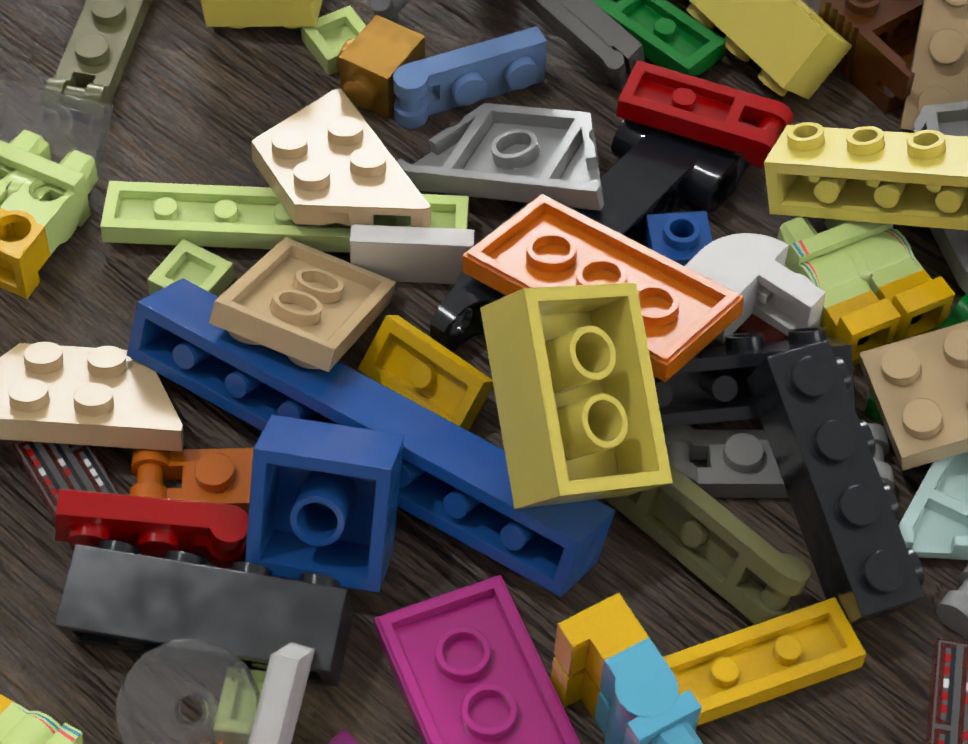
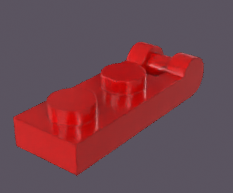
M639 60L636 61L618 98L616 116L741 153L747 162L764 168L765 159L786 125H791L794 119L791 109L779 101Z
M59 489L55 541L68 542L74 548L75 544L98 548L101 540H115L131 544L139 548L140 553L152 557H165L167 551L205 554L209 562L220 568H231L234 562H240L243 559L247 540L248 515L238 506Z

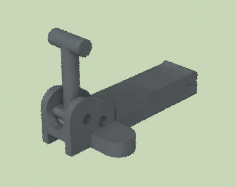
M369 0L368 2L374 16L379 15L399 24L400 18L398 13L410 0ZM519 0L608 79L609 84L615 88H620L626 84L627 74L630 76L637 60L645 62L643 45L592 0Z

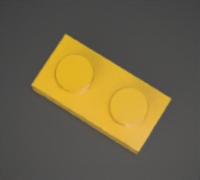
M386 315L358 367L359 371L372 380L469 431L493 387V380L399 315Z

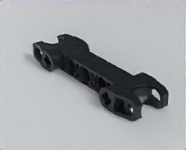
M624 119L616 131L611 145V153L620 160L601 177L604 200L603 208L601 211L570 208L643 245L646 215L675 213L687 200L708 213L714 212L737 189L740 179L750 163L745 160L741 153ZM462 271L454 287L440 304L430 322V337L453 352L470 338L485 334L480 308L506 295Z

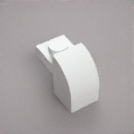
M740 233L719 238L706 245L685 265L690 270L744 297L743 314L715 338L722 344L725 342V336L733 334L752 313L787 336L788 330L819 327L826 292L815 286L808 277L800 273H794L785 267L788 244L761 234Z

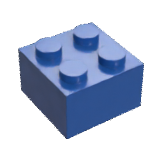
M271 414L253 448L245 562L265 566L273 571V576L299 580V576L302 573H316L338 580L340 587L379 593L393 555L405 435Z

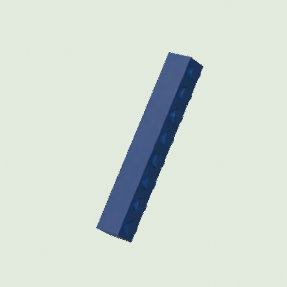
M184 278L137 302L126 356L261 431L265 428L272 414L405 435L398 507L560 597L597 563L616 511L598 500H587L514 509L505 451L339 361L329 372L321 369H307L294 364L287 355L261 344L250 345L237 341L229 334V331L209 324L214 301L218 296Z

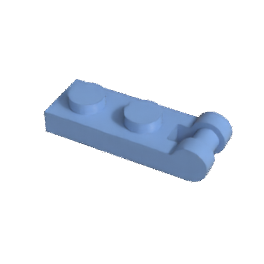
M532 27L398 67L393 75V89L397 95L394 102V118L397 124L407 129L419 128L427 122L429 115L463 105H471L483 99L514 90L525 89L531 85L544 82L547 41L539 27Z

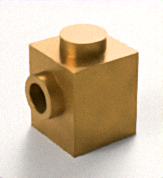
M376 15L355 39H349L339 52L337 69L340 71V88L355 106L369 109L389 119L394 114V102L397 98L393 89L394 71L404 64L425 59V36Z

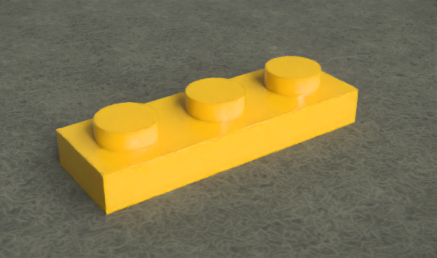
M833 597L672 653L663 658L678 682V695L690 689L702 708L697 726L861 668L866 652L839 603Z

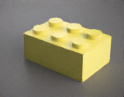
M637 282L523 288L480 308L514 509L621 497L673 483Z

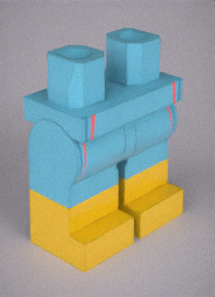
M620 593L557 624L554 647L555 657L553 658L550 680L564 708L578 700L582 701L605 735L604 744H703L695 733L702 708L690 689L678 695V682L674 673Z

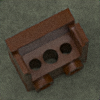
M821 0L818 15L852 45L835 69L842 70L841 74L849 77L848 81L885 115L904 105L906 98L911 93L915 73L910 72L924 0Z

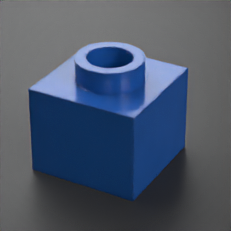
M707 211L646 215L643 246L683 266L701 249L713 241Z

